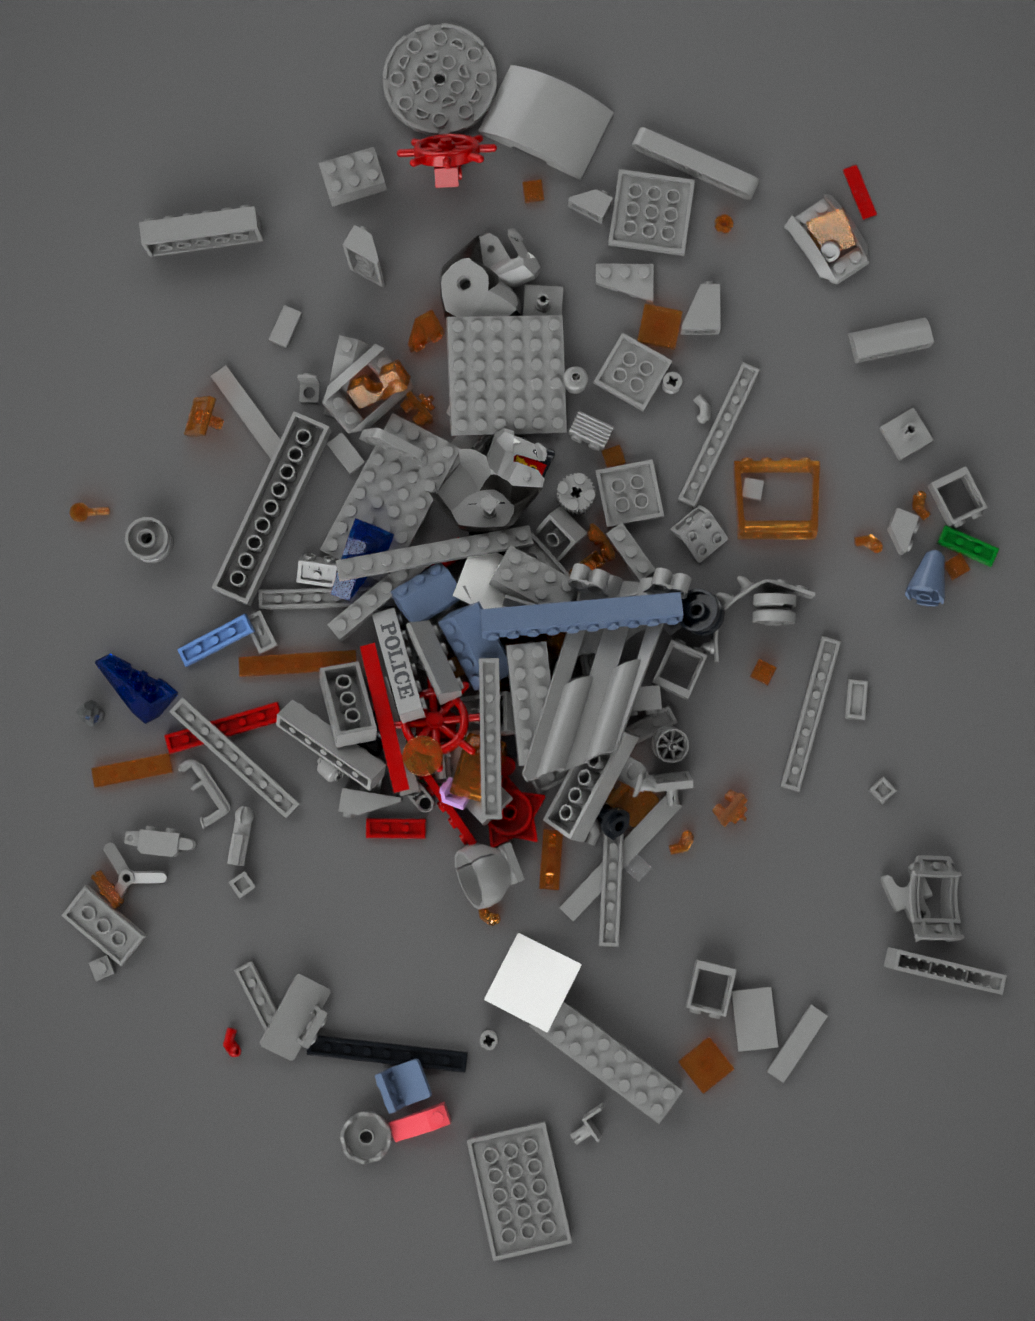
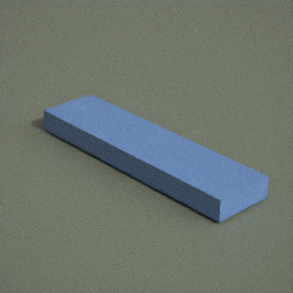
M243 614L177 650L185 667H188L255 632L247 614Z

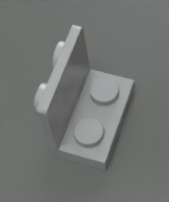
M698 505L670 529L676 537L684 542L698 563H701L728 540L727 535L712 513L701 505Z

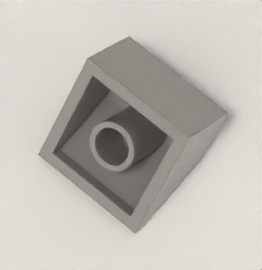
M561 506L551 512L533 532L558 562L564 559L588 534Z

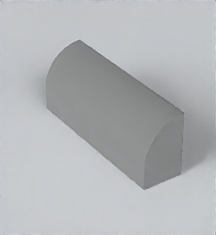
M925 317L848 333L855 363L929 348L934 343L930 324Z

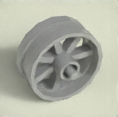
M664 726L654 733L651 740V749L653 754L662 761L677 763L687 755L689 740L687 735L678 728ZM670 731L669 738H666L664 734ZM675 731L680 734L676 739H674ZM662 737V738H663L662 743L658 744L660 738ZM682 740V746L680 747L677 743ZM665 747L662 753L659 754L658 748ZM680 750L676 755L674 754V751ZM670 751L671 758H664L667 752Z

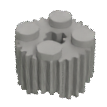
M582 473L566 475V478H562V481L558 484L556 492L557 503H559V507L561 506L564 510L568 511V514L571 512L572 515L574 513L582 515V512L586 513V510L589 511L594 503L596 495L595 486H593L591 479H587L588 476L585 477ZM573 491L580 492L578 498L571 496Z

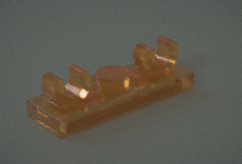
M543 829L539 889L559 890L563 834L557 830Z

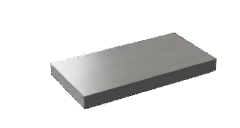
M88 884L83 887L61 915L121 967L147 936Z

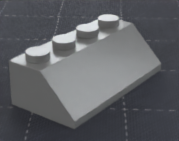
M354 225L343 243L350 270L384 287L385 282L373 237L370 234L371 231L364 226L358 227Z
M429 620L407 623L406 627L409 637L440 705L462 696L461 689L464 686L459 677L455 678L453 673L456 671L452 660L448 661L445 656L448 651L443 642L439 643L437 637L440 634L436 625L432 626Z

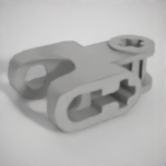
M911 863L907 869L910 875V880L914 863ZM882 876L880 882L893 910L898 912L904 909L908 920L911 922L909 910L910 882L905 887H899L891 876ZM920 877L919 905L920 911L923 913L921 917L930 918V910L925 900L933 895L925 877Z

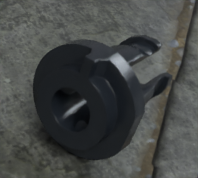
M604 803L597 816V820L601 823L602 832L607 837L615 840L616 837L627 830L630 823V815L621 807L612 808Z

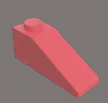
M444 1101L388 1122L394 1141L398 1142L450 1125L452 1120Z

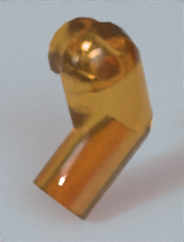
M873 535L854 537L856 547L866 545L874 553H880L883 549L881 541Z
M488 908L478 909L480 919L488 925L495 926L500 923L501 917L498 913L493 914L488 911Z

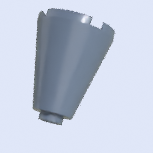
M931 550L924 555L906 588L905 596L909 600L914 598L917 600V604L932 607L938 606L940 602L941 604L944 603L945 556L940 551Z

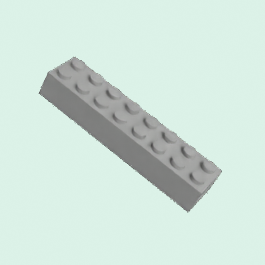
M565 1000L548 1032L529 1023V1027L658 1124H660L683 1092L681 1087Z

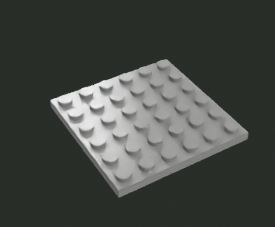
M563 315L446 318L451 436L495 435L496 432L503 428L514 431V434L567 433L566 393L563 381L565 374Z

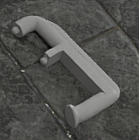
M189 759L179 764L178 770L185 772L192 767L200 782L195 784L191 790L194 791L204 786L218 807V810L205 818L200 817V822L204 829L228 814L231 806L206 767L196 760Z

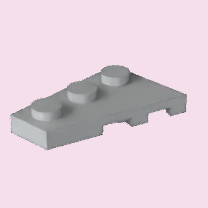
M596 264V285L616 292L620 291L629 294L631 297H638L653 304L654 264Z

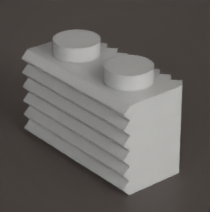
M578 411L569 430V435L572 440L578 443L583 441L589 444L588 447L595 451H599V449L604 451L614 431V427L582 411Z

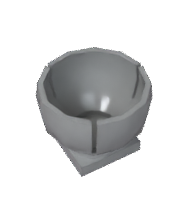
M511 842L497 848L479 843L468 845L458 850L455 855V867L457 868L456 872L460 885L467 899L477 909L488 908L498 903L510 885L525 880Z

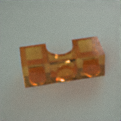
M398 359L382 366L378 377L381 382L372 381L367 374L350 380L347 393L359 409L365 406L370 407L375 402L381 399L386 400L391 395L397 392L402 393L408 388L411 376Z

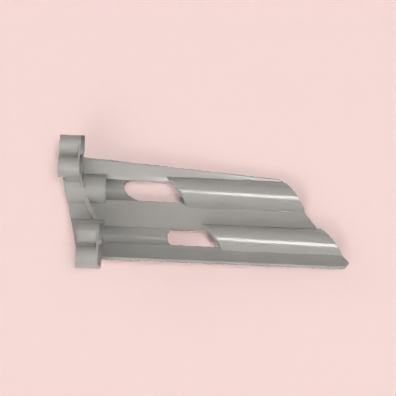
M575 563L568 584L579 591L577 601L681 592V599L687 598L692 578L683 573L673 574L668 569L656 568L653 577L643 578L639 582L623 581L618 576L609 575L604 570H591L584 564ZM664 623L653 627L639 625L637 628L625 626L619 627L616 630L602 628L595 632L580 630L577 633H566L522 772L526 781L538 779L549 772H562L588 763L590 759L598 755L617 751ZM645 630L638 658L619 665L625 642L634 634ZM586 653H594L595 658L589 676L570 682L577 657Z

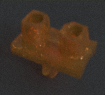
M409 391L406 394L407 398L400 405L407 414L414 408L419 412L412 418L417 426L421 427L427 422L430 425L434 420L426 407L430 411L435 409L432 405L434 397L430 395L426 398L421 393L418 396L422 401L420 402Z
M730 789L724 797L730 802V805L725 809L721 804H717L712 810L720 824L724 827L730 821L736 824L739 819L743 822L747 820L744 814L748 809L743 805L748 800L741 792L738 794Z

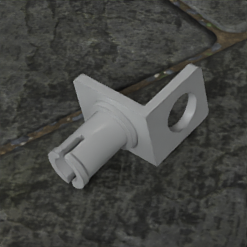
M603 1103L584 1114L582 1118L584 1125L570 1133L572 1140L575 1139V1144L578 1145L590 1135L597 1142L600 1141L602 1135L590 1118L603 1110Z

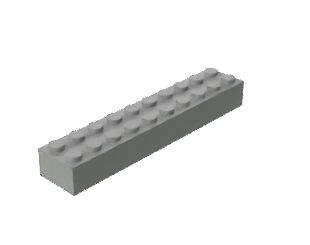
M293 411L213 583V590L251 607L332 431L329 426Z

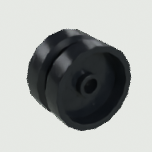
M694 588L688 591L687 598L682 599L684 615L682 622H679L682 627L696 635L702 636L713 634L721 627L724 621L725 610L722 602L716 596L704 589Z

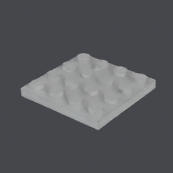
M619 169L608 245L684 256L695 180Z

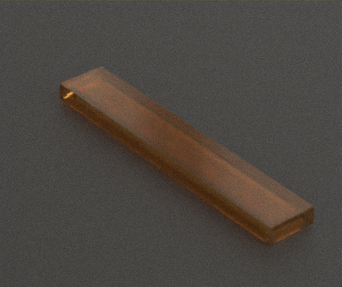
M356 650L239 657V677L320 672V668L357 662Z

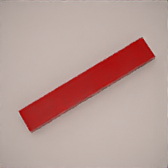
M274 702L210 722L227 737H231L276 723L277 714L281 710L279 703ZM188 729L164 735L169 754L204 745Z

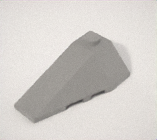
M339 335L329 384L372 346L358 339ZM368 365L362 368L338 390L350 405L354 402L360 389L363 388L370 373L373 372ZM324 408V415L333 417L331 413L326 408Z

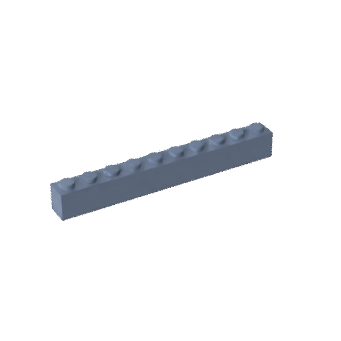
M681 592L480 609L482 637L487 640H497L499 637L515 639L522 635L536 637L539 634L545 633L557 635L559 632L572 634L580 630L595 632L602 628L616 630L619 627L625 626L628 628H637L639 625L653 627L660 623L675 625L682 622L684 615Z

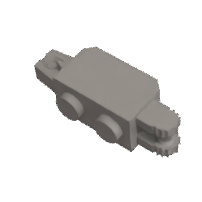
M146 826V829L125 833L124 843L136 846L141 854L176 857L181 853V850L188 851L196 847V841L190 838H183L182 833H177L178 829L166 828L164 832L158 831V827Z

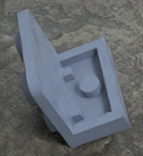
M419 1059L407 1061L375 1075L377 1086L381 1091L384 1105L387 1107L389 1114L398 1111L404 1106L432 1096Z

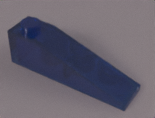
M355 518L341 559L389 551L394 534ZM337 571L331 595L350 601L367 577L339 581Z
M111 653L95 661L97 667L130 711L144 724L160 717L178 695V692L166 681L160 678L156 680L148 676V672L145 670L140 672L132 668L131 663Z

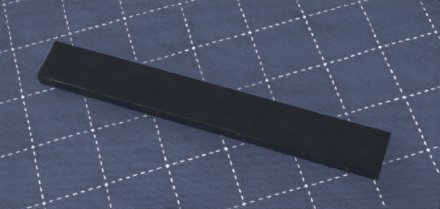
M317 1035L314 1044L310 1045L309 1049H307V1055L391 1065H399L413 1059H419L422 1068L466 1073L468 1052L322 1035Z

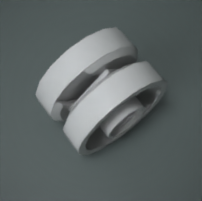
M153 517L136 519L129 525L125 534L128 550L139 560L146 563H157L164 560L173 548L171 531L161 521ZM152 538V541L147 543L148 539Z
M759 593L753 595V605L763 608L753 612V623L772 626L796 624V613L789 610L797 606L796 595L782 593Z

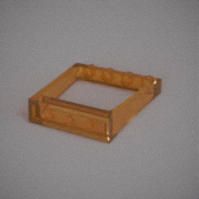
M748 457L743 458L741 461H734L733 475L737 539H816L818 532L820 461H811L808 457L801 458L799 461H792L788 457L782 458L780 461H772L768 457L762 458L761 461H753L752 458ZM741 473H811L810 520H745Z

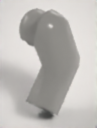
M597 819L586 843L594 847L601 834V827Z

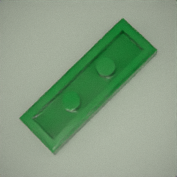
M946 525L943 527L937 541L938 545L989 567L993 565L1000 549Z

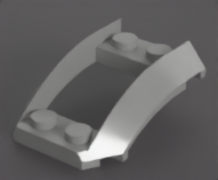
M824 194L822 200L798 216L794 217L792 215L784 226L785 230L790 232L793 239L806 254L820 279L825 278L830 280L831 283L839 284L869 264L868 245L852 219L832 195ZM836 216L857 247L828 266L808 233Z
M374 344L327 386L322 404L347 433H355L370 428L414 388L411 378L408 380L383 351L385 348ZM368 365L393 394L363 419L338 390L362 368Z
M916 856L909 889V910L915 942L919 940H946V943L964 939V934H961L959 929L961 920L957 899L958 881L962 875L961 872H957L953 867L955 863L949 856ZM920 877L942 878L940 893L941 918L921 917L919 905Z

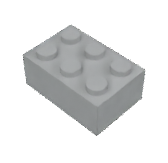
M374 147L319 163L332 207L387 190Z

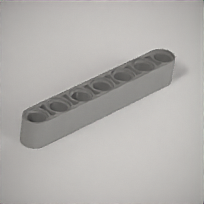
M644 127L639 128L631 145L633 149L746 200L752 199L759 184V179L749 173Z

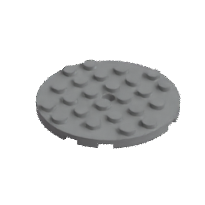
M442 23V25L430 26L428 24L415 28V31L407 36L404 35L398 40L388 54L383 70L385 97L395 116L406 126L419 133L434 136L463 132L483 118L494 100L497 87L494 59L483 41L472 32L460 26ZM437 76H443L445 78V82L437 84L435 82V78Z

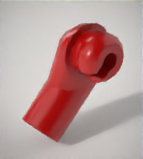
M227 1027L223 1046L231 1057H238L241 1055L242 1050L235 1041L237 1029Z

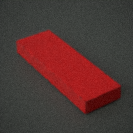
M366 818V838L425 839L426 819Z

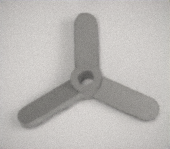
M113 843L105 844L104 852L119 875L118 882L107 900L116 909L131 884L164 883L166 881L167 874L164 871H133L129 869ZM125 874H128L130 876L129 881H126L124 879Z

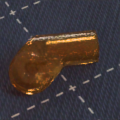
M918 491L913 496L912 509L924 521L931 514L924 507L925 499L927 498L926 493Z
M684 831L679 843L669 845L671 855L690 849L694 841L691 831Z

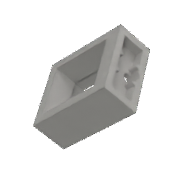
M966 466L927 486L945 523L949 527L953 525L955 528L960 527L966 523V519L972 517L974 520L984 515L982 511L988 508ZM961 479L976 509L953 519L938 490Z
M676 638L675 641L671 639L651 684L654 686L660 685L661 689L687 700L707 655L704 654V650L698 647H693V649L687 647L686 642ZM673 648L699 660L687 689L660 677Z
M696 959L685 1006L689 1008V1012L701 1014V1011L707 1012L709 1017L720 1019L721 1016L726 1017L737 970ZM700 969L728 976L720 1009L692 1002Z

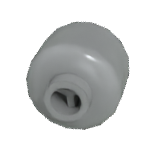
M578 366L569 368L563 377L565 389L573 394L583 392L588 385L587 372Z
M321 756L317 760V772L327 781L337 782L345 775V773Z

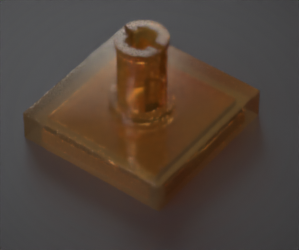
M211 396L194 398L184 435L189 437L206 436L208 426L218 430L222 428L224 420L212 415L216 398Z
M709 1036L678 1060L679 1064L703 1094L734 1070L733 1066Z

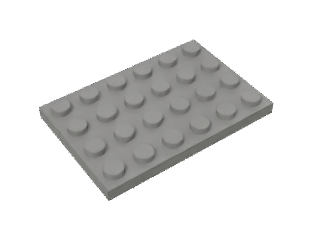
M545 1121L467 1139L493 1261L572 1243Z

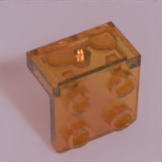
M620 782L621 785L617 789L612 788L605 802L612 808L621 807L625 809L630 815L629 825L636 827L658 804L659 798L652 791L647 790L633 797L635 789Z

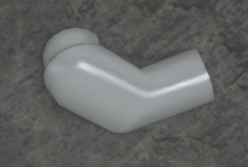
M700 394L693 401L700 408L697 420L704 424L711 418V406Z

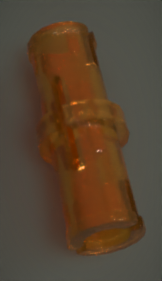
M102 870L95 872L97 876L93 874L91 879L99 887L100 894L107 898L114 909L118 908L120 904L124 903V900L114 889L115 885L109 882Z

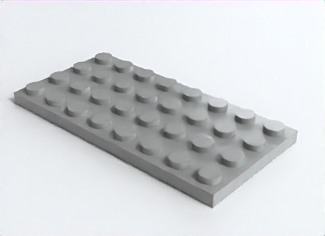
M392 413L384 430L424 450L425 455L422 461L414 460L386 445H375L320 551L335 557L337 560L410 547L434 503V499L429 492H436V494L439 492L459 456V449L461 448ZM390 572L372 575L370 577L376 579L377 581H380Z

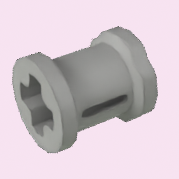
M486 1030L481 1034L480 1044L486 1050L494 1049L498 1043V1036L494 1031ZM486 1035H490V1038L495 1039L491 1045L483 1041L486 1039Z

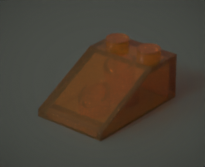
M468 733L465 741L474 747L476 752L474 755H470L462 749L450 793L481 802L480 735ZM501 741L502 769L507 757L506 742Z

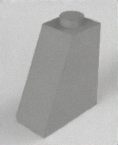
M713 281L700 284L681 326L680 335H719L721 330L720 284H715Z

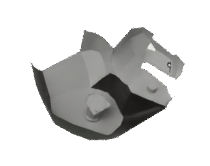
M512 228L507 231L508 237L518 253L517 258L510 259L499 238L491 233H486L482 236L477 235L442 267L440 275L441 303L445 321L447 317L510 316L515 310H518L521 314L520 300L512 289L535 280L542 269L537 258L528 253L522 242L524 238L516 229Z
M503 428L495 433L487 456L476 450L459 449L460 464L443 483L437 494L436 492L429 493L443 513L463 531L489 533L507 529L518 520L540 493L545 481L538 470L522 463L514 462V456L518 454L534 460L545 461L547 456L546 448L538 442L534 444L514 436V431Z

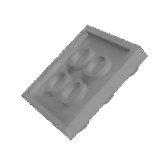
M622 333L593 384L644 412L673 361Z
M653 459L595 470L606 528L616 527L621 522L623 525L664 517Z

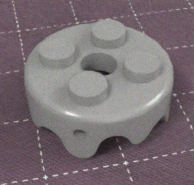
M362 1111L351 1116L344 1124L340 1136L346 1157L360 1164H368L382 1159L387 1153L392 1139L391 1129L387 1121L381 1115L371 1111ZM362 1132H370L372 1140L364 1142L361 1139Z

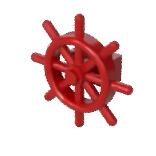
M440 134L421 140L412 139L411 144L414 148L399 149L397 156H414L410 160L412 167L421 164L433 166L435 188L459 187V180H462V165L473 161L482 163L484 157L480 153L495 152L497 146L495 144L479 145L483 141L482 135L471 137L463 134Z
M427 677L428 688L419 692L420 698L429 699L430 712L424 709L425 717L403 724L402 721H394L395 729H402L404 737L409 743L407 749L402 753L403 762L407 761L416 750L422 754L434 756L435 770L441 772L443 770L442 755L452 752L458 746L470 755L475 754V748L464 739L468 732L469 722L480 721V713L468 714L460 697L445 703L438 711L437 696ZM466 681L462 683L464 686L461 689L462 695L469 688V683ZM455 706L460 715H455V713H451L449 710ZM456 723H460V727H459L458 732H457ZM416 727V738L413 736L410 728ZM442 740H450L449 742L441 745ZM433 741V746L423 744L430 743Z

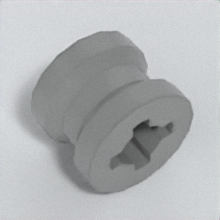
M676 372L667 373L662 381V388L668 394H676L682 385V378Z

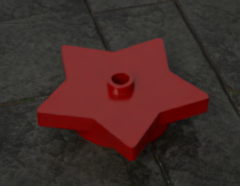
M504 775L501 779V786L513 800L502 809V819H492L488 823L490 847L496 848L513 838L537 843L538 836L535 816L544 803L546 796L521 792L509 777ZM509 811H514L515 813L512 818L507 816Z

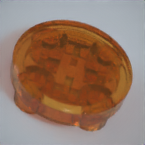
M422 735L412 738L403 749L404 765L411 773L418 776L433 774L443 763L441 745L431 736Z

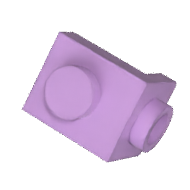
M451 777L447 779L446 783H442L439 791L443 803L464 810L472 796L471 790L455 785Z

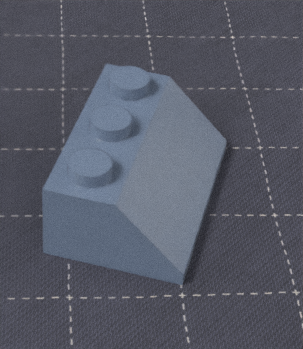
M442 563L432 565L427 570L391 591L397 608L409 622L427 621L460 601V599L453 596L457 583Z

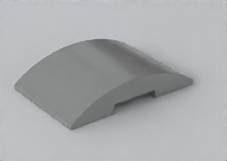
M511 65L478 133L510 148L514 146L546 161L547 165L581 180L614 112L595 98L562 80L536 70Z

